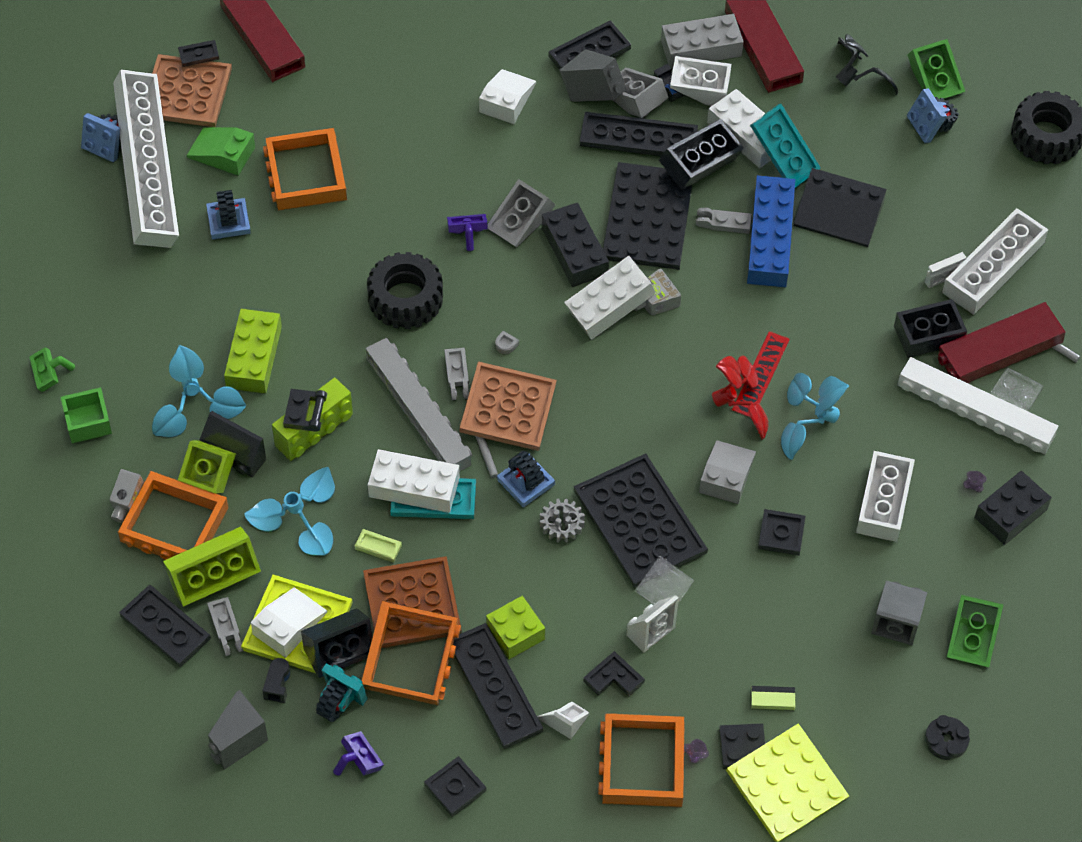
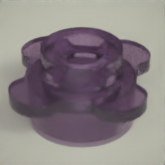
M979 471L967 472V480L964 481L963 485L967 489L971 488L976 492H982L983 483L986 482L987 478Z
M695 739L690 744L684 745V752L688 753L690 761L693 763H697L699 759L707 758L709 755L705 743L700 739Z

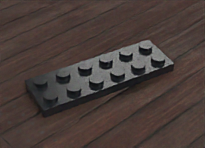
M585 112L580 146L662 156L668 147L696 133L698 125Z
M487 623L459 634V638L455 637L453 645L456 646L454 656L503 749L542 733L543 726Z

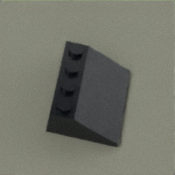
M812 168L793 226L869 247L884 204L887 189Z

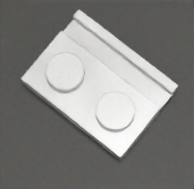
M961 252L930 265L925 279L927 287L931 288L945 282V279L967 258L964 253Z

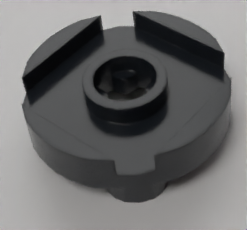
M941 715L929 724L925 734V741L929 751L934 756L950 760V758H958L966 752L970 741V731L960 720ZM949 734L953 741L948 740V742H945L942 735Z

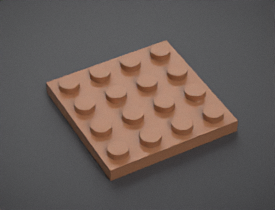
M158 54L152 74H157L163 120L216 127L231 75L232 64L210 61L182 67L180 57Z
M478 362L459 432L539 451L557 380Z

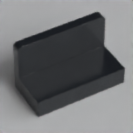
M215 40L178 47L182 67L219 60Z

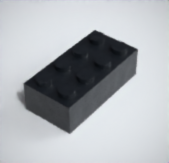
M719 119L668 147L658 161L681 190L735 161L744 147L725 123Z
M578 202L542 214V230L572 287L595 280L609 270V260Z

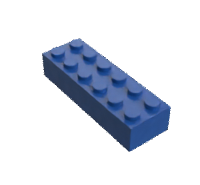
M757 175L747 284L776 287L787 286L795 179Z

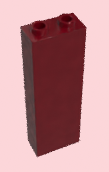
M220 0L221 9L272 82L306 68L304 54L266 0Z
M726 0L725 13L726 15H735L743 39V47L767 92L770 93L803 83L804 69L766 0Z
M1043 302L941 345L937 357L939 363L946 368L948 375L969 383L1063 343L1066 331L1047 303Z

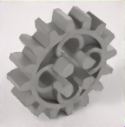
M557 499L556 504L550 501L549 508L543 507V513H540V528H543V534L549 533L550 540L556 537L558 543L560 539H564L566 543L569 537L575 540L576 534L581 535L585 524V515L581 513V507L575 508L576 502L573 501L571 504H568V499H565L564 503H561ZM559 511H563V522L565 523V531L561 530V519L559 518Z

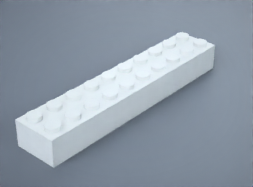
M120 70L113 85L120 127L133 242L137 245L171 248L178 238L179 232L157 74Z

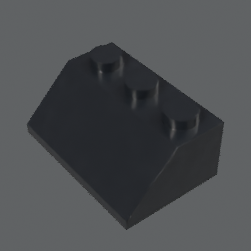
M213 411L209 413L199 440L236 453L232 467L240 474L253 478L266 461L263 438Z
M357 608L301 631L304 651L319 678L323 677L321 670L326 663L332 667L337 665L342 669L368 658L373 638L370 618Z

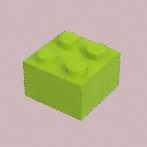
M199 440L190 441L178 481L215 494L224 493L236 453Z
M523 595L486 615V623L508 660L545 640V627Z

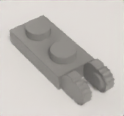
M704 207L697 210V215L700 218L696 220V225L699 227L718 231L750 233L752 215L750 213L711 210Z
M465 348L444 349L451 399L456 400L457 398L455 386H463V397L468 399L469 379Z
M228 597L207 603L225 656H229L231 652L226 640L233 638L235 639L236 649L238 652H242L240 632Z

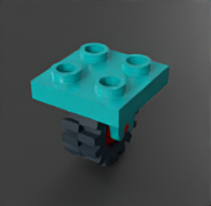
M326 663L321 671L327 685L316 705V714L330 722H334L346 710L352 700L363 706L368 698L362 684L363 682L353 675L349 677L344 674V670L339 666L333 665L332 667Z

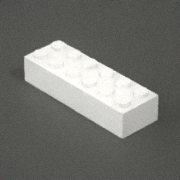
M1016 208L945 279L942 293L974 315L1045 243L1048 229Z

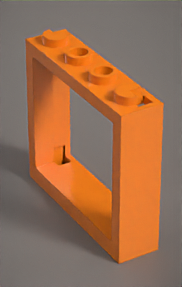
M334 128L266 138V146H263L264 157L269 158V161H266L267 173L271 172L272 175L268 177L270 188H274V192H271L272 201L277 202L278 210L347 200L346 186ZM328 144L336 185L281 193L274 152Z
M150 471L118 531L120 542L127 544L128 547H136L144 553H153L167 560L187 550L132 531L153 489L213 510L194 547L213 539L228 510L227 497Z
M382 601L362 677L363 687L375 692L438 705L439 700H443L446 687H443L444 679H449L451 666H448L449 659L454 658L456 646L453 645L454 638H459L461 625H458V618ZM390 615L449 628L433 695L373 682Z
M605 714V722L601 721L600 735H604V742L600 741V755H604V762H599V775H603V782H599L598 795H603L602 804L682 807L684 717ZM612 727L674 730L673 791L610 789Z

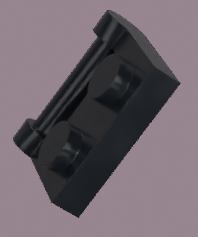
M291 389L283 422L284 428L320 431V418L323 404L327 400V392L323 390L315 392ZM310 401H316L312 420L306 421Z

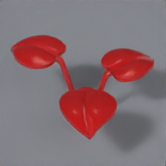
M744 355L740 356L737 361L732 356L724 357L718 362L716 368L725 375L730 384L712 393L713 401L718 407L729 404L730 407L733 405H748L750 417L762 440L765 438L769 426L764 409L760 404H754L752 401H734L737 398L735 389H739L742 384L747 382L750 388H755L758 385L757 372Z

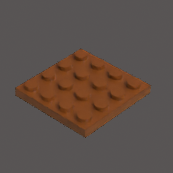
M447 556L363 570L374 630L382 601L458 618V625H461ZM390 615L382 648L447 637L449 628Z

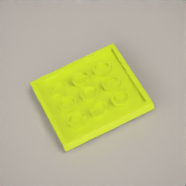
M272 575L254 618L267 605L294 587L327 610V613L317 624L349 612L353 601L345 596ZM250 625L241 645L243 651L271 660L283 658L288 661L290 666L315 673L304 651L302 641L285 658L254 636Z
M799 723L726 769L775 842H780L849 797Z

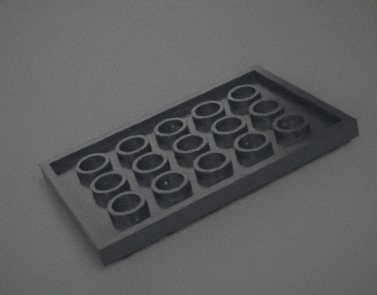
M618 162L603 247L608 260L621 262L627 256H630L635 264L680 270L692 185L681 190L665 168Z
M646 453L574 486L573 491L634 588L708 553V548Z

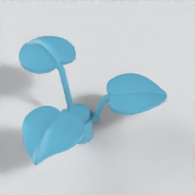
M179 345L170 361L169 373L173 379L182 383L184 391L182 392L180 407L178 411L173 405H166L160 408L153 419L152 432L155 436L175 437L185 430L187 420L181 412L183 411L187 395L195 396L200 392L208 401L212 402L209 408L210 412L213 411L226 419L239 415L245 409L246 403L239 392L231 387L219 388L215 391L213 398H211L199 386L197 380L204 371L202 360L189 348Z
M797 373L794 376L787 392L788 402L793 406H798L805 399L816 406L815 415H817L818 419L800 420L796 424L791 422L785 427L781 436V446L789 459L793 460L794 455L805 441L806 429L802 424H823L824 421L835 423L838 420L840 411L833 405L847 390L848 384L836 377H827L820 385L818 403L807 396L812 388L809 376L803 373Z
M329 467L317 470L308 476L301 484L299 494L297 492L287 493L282 506L275 499L262 500L251 510L244 513L246 519L256 529L271 532L282 525L281 516L285 515L287 509L292 514L298 513L308 529L299 536L298 543L301 550L308 555L325 556L333 546L331 529L321 522L316 523L311 528L302 513L304 507L302 500L311 502L313 499L317 503H323L333 496L335 484Z

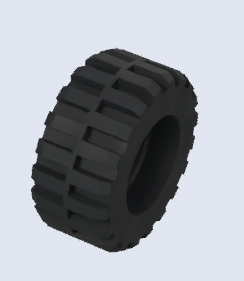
M1050 91L1036 92L1032 96L1029 95L1024 98V101L1020 102L1016 109L1011 127L1012 141L1016 144L1019 152H1023L1025 157H1030L1037 163L1041 161L1043 164H1049L1050 162L1058 164L1062 160L1065 162L1074 157L1082 147V107H1079V103L1075 99L1071 100L1070 96L1066 94L1065 96L1061 95L1060 92L1056 91L1054 93H1050ZM1035 123H1054L1058 125L1063 130V132H1044L1041 129H1039L1035 125Z
M398 252L394 253V256L390 257L388 255L384 257V261L380 260L375 264V268L371 269L367 278L368 303L371 312L374 313L378 320L382 319L385 325L389 326L391 324L393 328L397 329L400 327L411 329L412 326L417 328L422 326L424 322L427 324L432 320V317L439 313V309L443 304V280L441 273H439V268L435 264L432 265L430 259H424L423 255L417 253L412 255V252H406V254ZM401 283L415 284L422 289L419 294L410 298H398L388 292L393 286Z

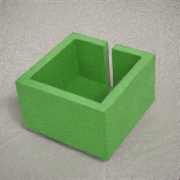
M101 387L61 397L72 443L112 434Z

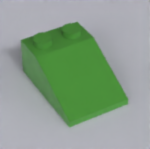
M948 39L913 49L907 54L912 71L922 90L929 88L933 96L938 97V99L940 97L945 99L966 92Z
M203 127L186 156L189 159L239 176L255 149L254 133L236 127Z
M961 595L947 658L989 667L1003 604Z

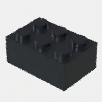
M953 299L896 313L894 328L907 358L938 351L941 345L967 334V329Z
M1021 470L978 505L974 518L1002 544L1006 545L1048 510L1052 497Z

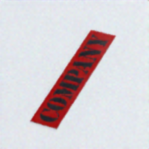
M770 331L768 332L753 364L758 375V385L755 388H750L747 382H745L736 401H752L754 404H760L790 340L789 338ZM748 405L733 406L732 411L750 417Z

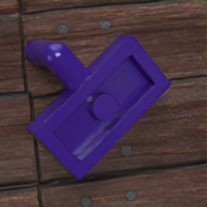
M486 214L447 217L449 233L459 234L465 231L467 251L474 250L473 231L480 232L483 229H488Z
M360 731L344 736L341 740L348 753L341 756L333 773L337 776L341 775L348 762L351 761L356 763L363 775L380 771L384 764Z

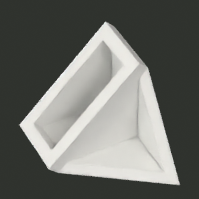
M570 702L560 709L537 717L540 721L572 739L588 717L589 712Z

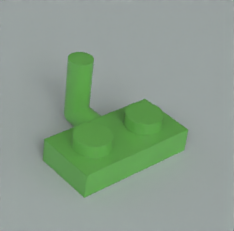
M46 347L29 357L37 389L41 392L58 383L55 367L61 365L70 371L75 369V364L62 356L52 359L51 352Z

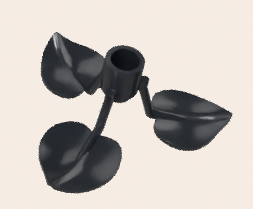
M849 34L845 35V40L841 37L838 38L837 44L844 45L851 51L852 55L848 64L836 75V78L847 87L853 79L857 81L859 78L875 72L887 79L892 84L896 95L898 94L897 86L892 78L878 67H873L856 75L858 71L852 64L857 57L860 60L862 59L860 53H863L866 57H868V54Z

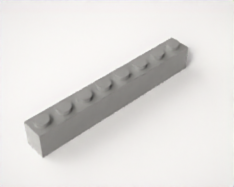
M385 338L367 347L366 358L438 461L459 465V472L471 466V450L467 445L464 446L462 444L459 433L452 430L449 419L446 416H442L436 401L432 402L428 390L425 386L422 387L416 373L409 370L406 359L399 356L396 345L394 343L391 344Z

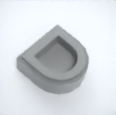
M502 331L495 340V348L501 354H509L519 345V340L505 331Z

